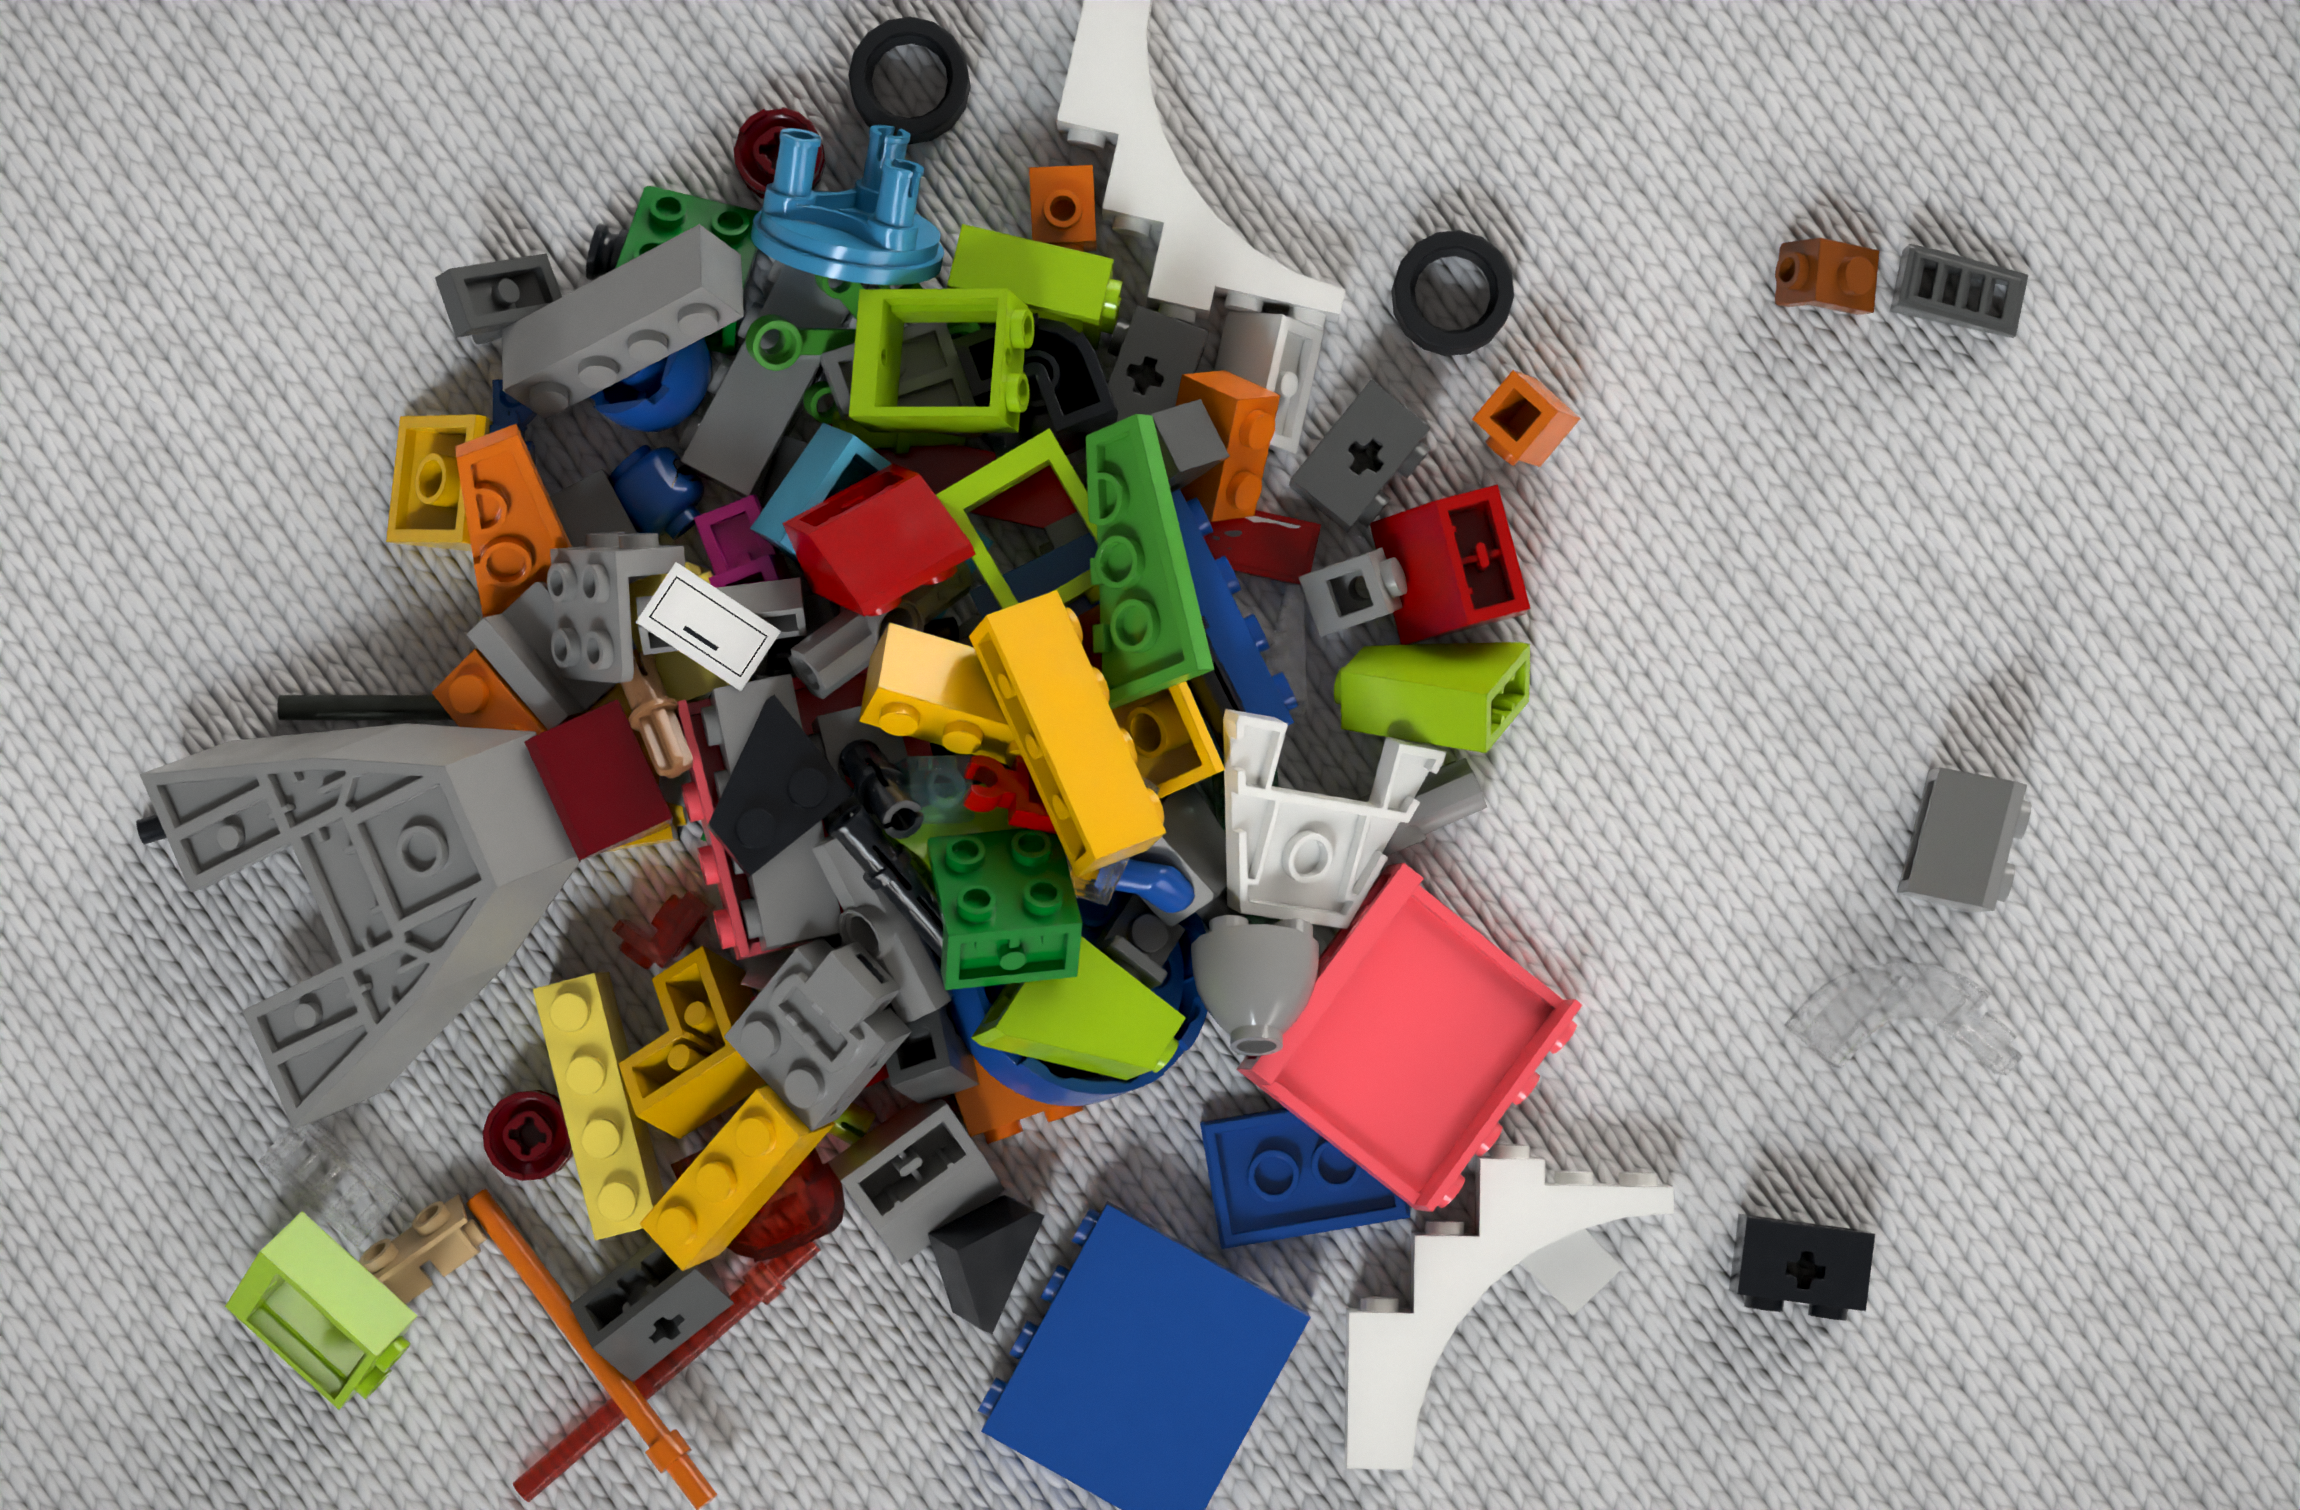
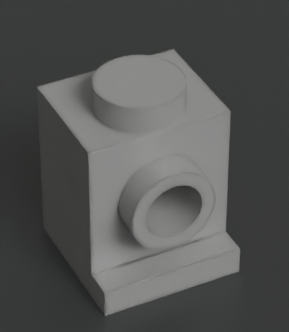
M1382 547L1299 577L1319 637L1403 608L1400 595L1407 593V581L1402 566L1395 557L1386 559ZM1359 576L1364 577L1370 598H1363L1357 593L1355 583Z

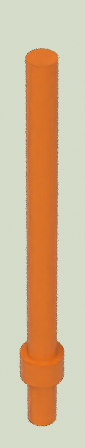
M484 1189L474 1195L466 1203L467 1207L648 1445L649 1449L645 1454L660 1473L667 1471L696 1510H700L711 1502L718 1494L687 1455L692 1449L677 1429L670 1432L634 1383L591 1347L570 1307L572 1301L488 1190Z

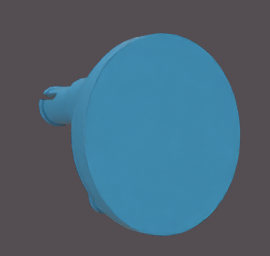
M871 126L869 129L870 138L863 178L858 179L855 182V187L842 192L811 190L821 137L816 133L802 129L787 128L781 130L774 182L767 184L762 210L753 219L751 240L754 245L769 257L783 264L808 273L842 281L875 285H906L928 281L936 277L941 271L944 249L939 243L941 237L939 230L930 221L915 213L924 167L918 163L905 160L907 144L910 142L911 137L910 133L899 129L897 136H893L895 130L893 126Z

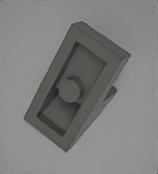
M547 253L451 268L435 277L456 338L472 335L474 342L478 345L502 338L503 328L562 297Z

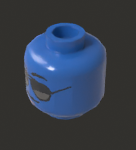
M648 445L641 446L624 459L611 473L609 478L614 483L613 488L638 533H658V538L667 533L673 540H676L696 524L694 517L702 515L695 507L703 497L704 485L697 475L680 461L679 455L670 447H660L652 450Z

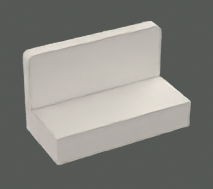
M1230 311L1226 316L1214 371L1226 370L1281 395L1275 418V432L1270 441L1269 449L1276 452L1296 454L1324 331L1283 314Z

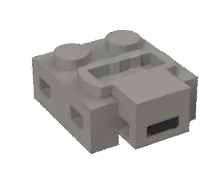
M823 937L794 950L726 1033L724 1038L811 1131H814L837 1120L912 1031L890 1008L884 1010L902 988L863 946L856 941L835 950Z

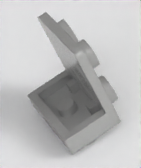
M602 532L586 534V546L550 549L551 566L547 574V586L549 594L553 599L555 631L551 639V652L560 676L564 679L609 683L630 682L634 675L628 577L668 574L675 562L685 567L684 546L659 545L658 533L625 534V532Z

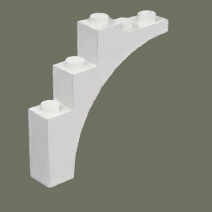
M1084 0L1058 111L1057 132L1068 134L1067 142L1069 144L1084 149L1102 151L1104 150L1105 143L1116 145L1102 205V219L1113 221V231L1137 238H1149L1150 230L1162 232L1147 295V306L1157 308L1158 313L1194 325L1195 318L1209 320L1213 298L1217 296L1226 298L1224 307L1233 311L1262 313L1263 307L1288 312V317L1318 329L1324 328L1325 321L1338 323L1346 289L1298 274L1255 250L1213 213L1185 177L1163 133L1150 86L1147 39L1152 0Z
M1493 1144L1491 1156H1475V1233H1464V1221H1426V1232H1411L1410 1309H1399L1398 1297L1384 1296L1361 1297V1308H1346L1344 1463L1347 1469L1412 1470L1417 1420L1433 1369L1457 1325L1490 1286L1530 1254L1575 1231L1624 1217L1674 1213V1187L1657 1184V1173L1619 1172V1184L1593 1183V1172L1555 1171V1183H1545V1159L1529 1157V1145Z

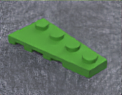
M1144 414L1132 415L1086 435L1089 522L1097 525L1098 541L1095 558H1090L1091 585H1099L1101 623L1093 625V653H1102V674L1109 688L1110 701L1108 704L1111 710L1214 670L1153 416Z

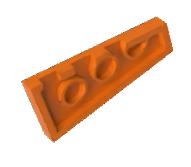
M517 424L455 446L483 618L503 613L535 582L543 581L547 584V574L551 566L550 549L572 547Z

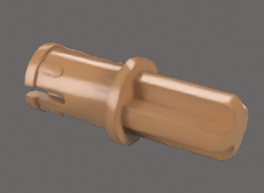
M643 651L639 652L642 666L638 667L633 653V678L630 682L621 683L632 710L629 716L630 726L635 731L641 733L656 773L669 779L678 777L682 772L689 770L693 766L692 754L677 719L678 701L668 697L656 667L654 655H643Z

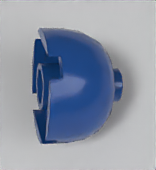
M702 338L590 396L596 404L593 407L616 424L634 431L661 432L675 427L696 410L708 389L711 380L712 359L705 339Z

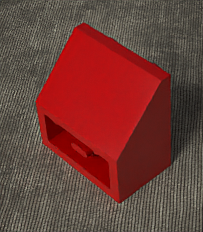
M894 463L782 523L811 591L864 617L866 615L878 616L893 610L902 602V595L922 584L933 585L947 580L957 572L958 564L976 555L969 539L922 476Z
M1498 484L1435 500L1371 522L1369 527L1375 549L1382 547L1386 559L1395 557L1402 566L1407 581V593L1400 595L1403 608L1392 612L1401 645H1410L1522 616L1531 609Z

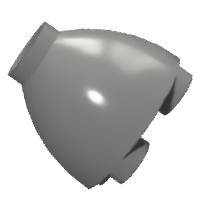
M1223 915L1211 919L1209 922V932L1199 936L1191 944L1192 971L1197 991L1210 1015L1230 1035V1048L1232 1051L1243 1055L1262 1056L1276 1053L1283 1048V1034L1297 1021L1306 1008L1313 993L1318 974L1319 942L1313 938V925L1310 922L1301 919H1286L1275 923V925H1249V921L1242 916Z

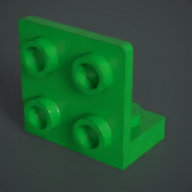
M646 186L642 192L616 268L700 224L741 254L742 288L744 294L758 252V248L751 240V230L754 216L760 211L654 186ZM741 319L704 337L708 350L734 355L740 337L738 332Z
M1021 828L930 837L927 840V854L943 921L941 974L945 990L1077 977L1082 920L1065 852L1057 834Z

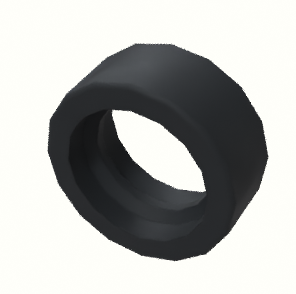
M911 16L887 20L869 31L853 52L848 74L854 105L869 128L874 125L895 127L893 136H897L898 130L903 129L911 135L909 145L933 141L952 129L966 110L971 88L966 56L954 36L933 21ZM907 44L926 47L938 55L946 68L948 80L945 95L937 107L923 116L911 118L894 115L885 109L875 96L872 83L875 66L881 57L896 46Z
M1461 230L1436 232L1417 242L1401 260L1391 290L1393 314L1404 334L1423 350L1443 356L1469 354L1490 343L1507 321L1514 299L1512 272L1502 253L1483 237ZM1457 256L1470 260L1483 271L1489 283L1490 300L1486 312L1477 323L1465 329L1449 331L1435 327L1423 317L1416 304L1415 287L1419 275L1428 264L1443 257Z

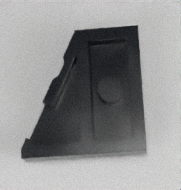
M774 694L764 703L707 827L749 878L848 800L854 793Z

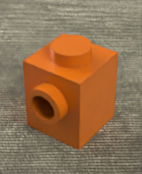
M1093 165L1029 167L1032 240L1082 252L1097 251Z
M1515 370L1511 371L1472 418L1490 435L1485 443L1503 460L1513 466L1518 461H1522L1541 467L1581 419L1536 378Z

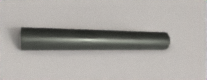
M279 695L277 702L279 720H453L434 695Z

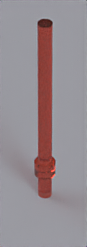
M807 1231L802 1232L768 1263L761 1259L742 1276L745 1283L730 1295L734 1302L733 1305L633 1382L646 1400L650 1399L758 1304L763 1302L765 1305H768L786 1290L787 1287L784 1282L821 1251L820 1246ZM610 1398L513 1482L514 1488L524 1500L530 1502L627 1417L614 1400Z

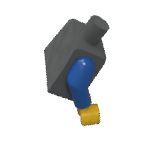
M1194 784L1159 799L1164 811L1163 826L1166 833L1148 850L1077 878L1065 853L1075 896L1085 894L1091 880L1095 879L1103 881L1102 886L1105 889L1137 894L1161 921L1168 926H1175L1194 912L1197 913L1208 929L1210 920L1215 917L1238 915L1245 918L1246 914L1239 913L1227 906L1226 833Z

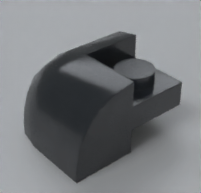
M1038 313L1032 314L1034 319V339L1032 346L1029 349H1025L1023 373L1026 374L1029 383V403L1026 411L1020 412L1018 433H987L997 459L1049 428L1065 455H1069L1086 447V435L1117 422V407L1096 352L1083 331L1079 333L1064 322L1041 318ZM996 324L952 340L977 407L990 406Z

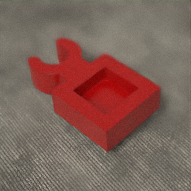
M972 756L964 771V778L978 780L987 787L972 784L963 799V806L976 812H989L996 807L1007 808L1008 825L1057 834L1023 757L1017 756L1008 770L999 761L989 756Z

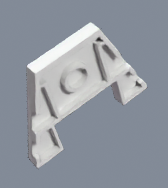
M1225 709L1223 735L1227 906L1243 914L1283 920L1301 919L1311 924L1347 929L1388 859L1383 854L1385 847L1399 823H1409L1420 804L1414 798L1429 771L1434 774L1438 773L1445 760L1446 752L1432 745L1386 737L1368 802L1272 786L1288 723L1275 717Z

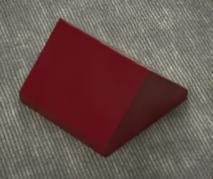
M618 699L524 741L579 861L663 831L672 826L673 816Z

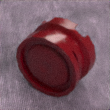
M785 107L774 110L763 109L750 116L738 130L739 134L735 147H733L735 165L747 188L760 199L764 200L767 184L774 182L781 141L779 138L780 131L794 128L818 134L813 123L798 111ZM822 141L820 147H818L811 190L821 181L826 165Z
M542 1090L516 1092L500 1100L487 1116L483 1129L484 1150L492 1165L505 1176L520 1181L543 1179L562 1170L574 1156L560 1098L557 1095Z

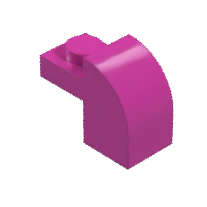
M757 495L745 497L694 517L715 573L714 576L709 577L711 585L715 588L791 579L784 556L779 555L778 549L750 529L762 512Z

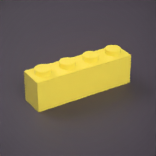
M592 973L534 988V998L594 1239L596 1241L643 1229L639 1223L665 1193L647 1122L635 1115L618 1063L628 1058L630 1053L610 973Z

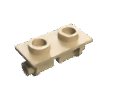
M457 1194L446 1203L438 1201L424 1208L414 1218L412 1227L392 1241L386 1238L373 1244L363 1253L359 1263L403 1303L407 1304L433 1285L432 1279L421 1267L423 1264L430 1260L441 1275L445 1277L473 1256L481 1252L479 1245L486 1241L488 1237L474 1218L468 1221L463 1198L460 1194Z

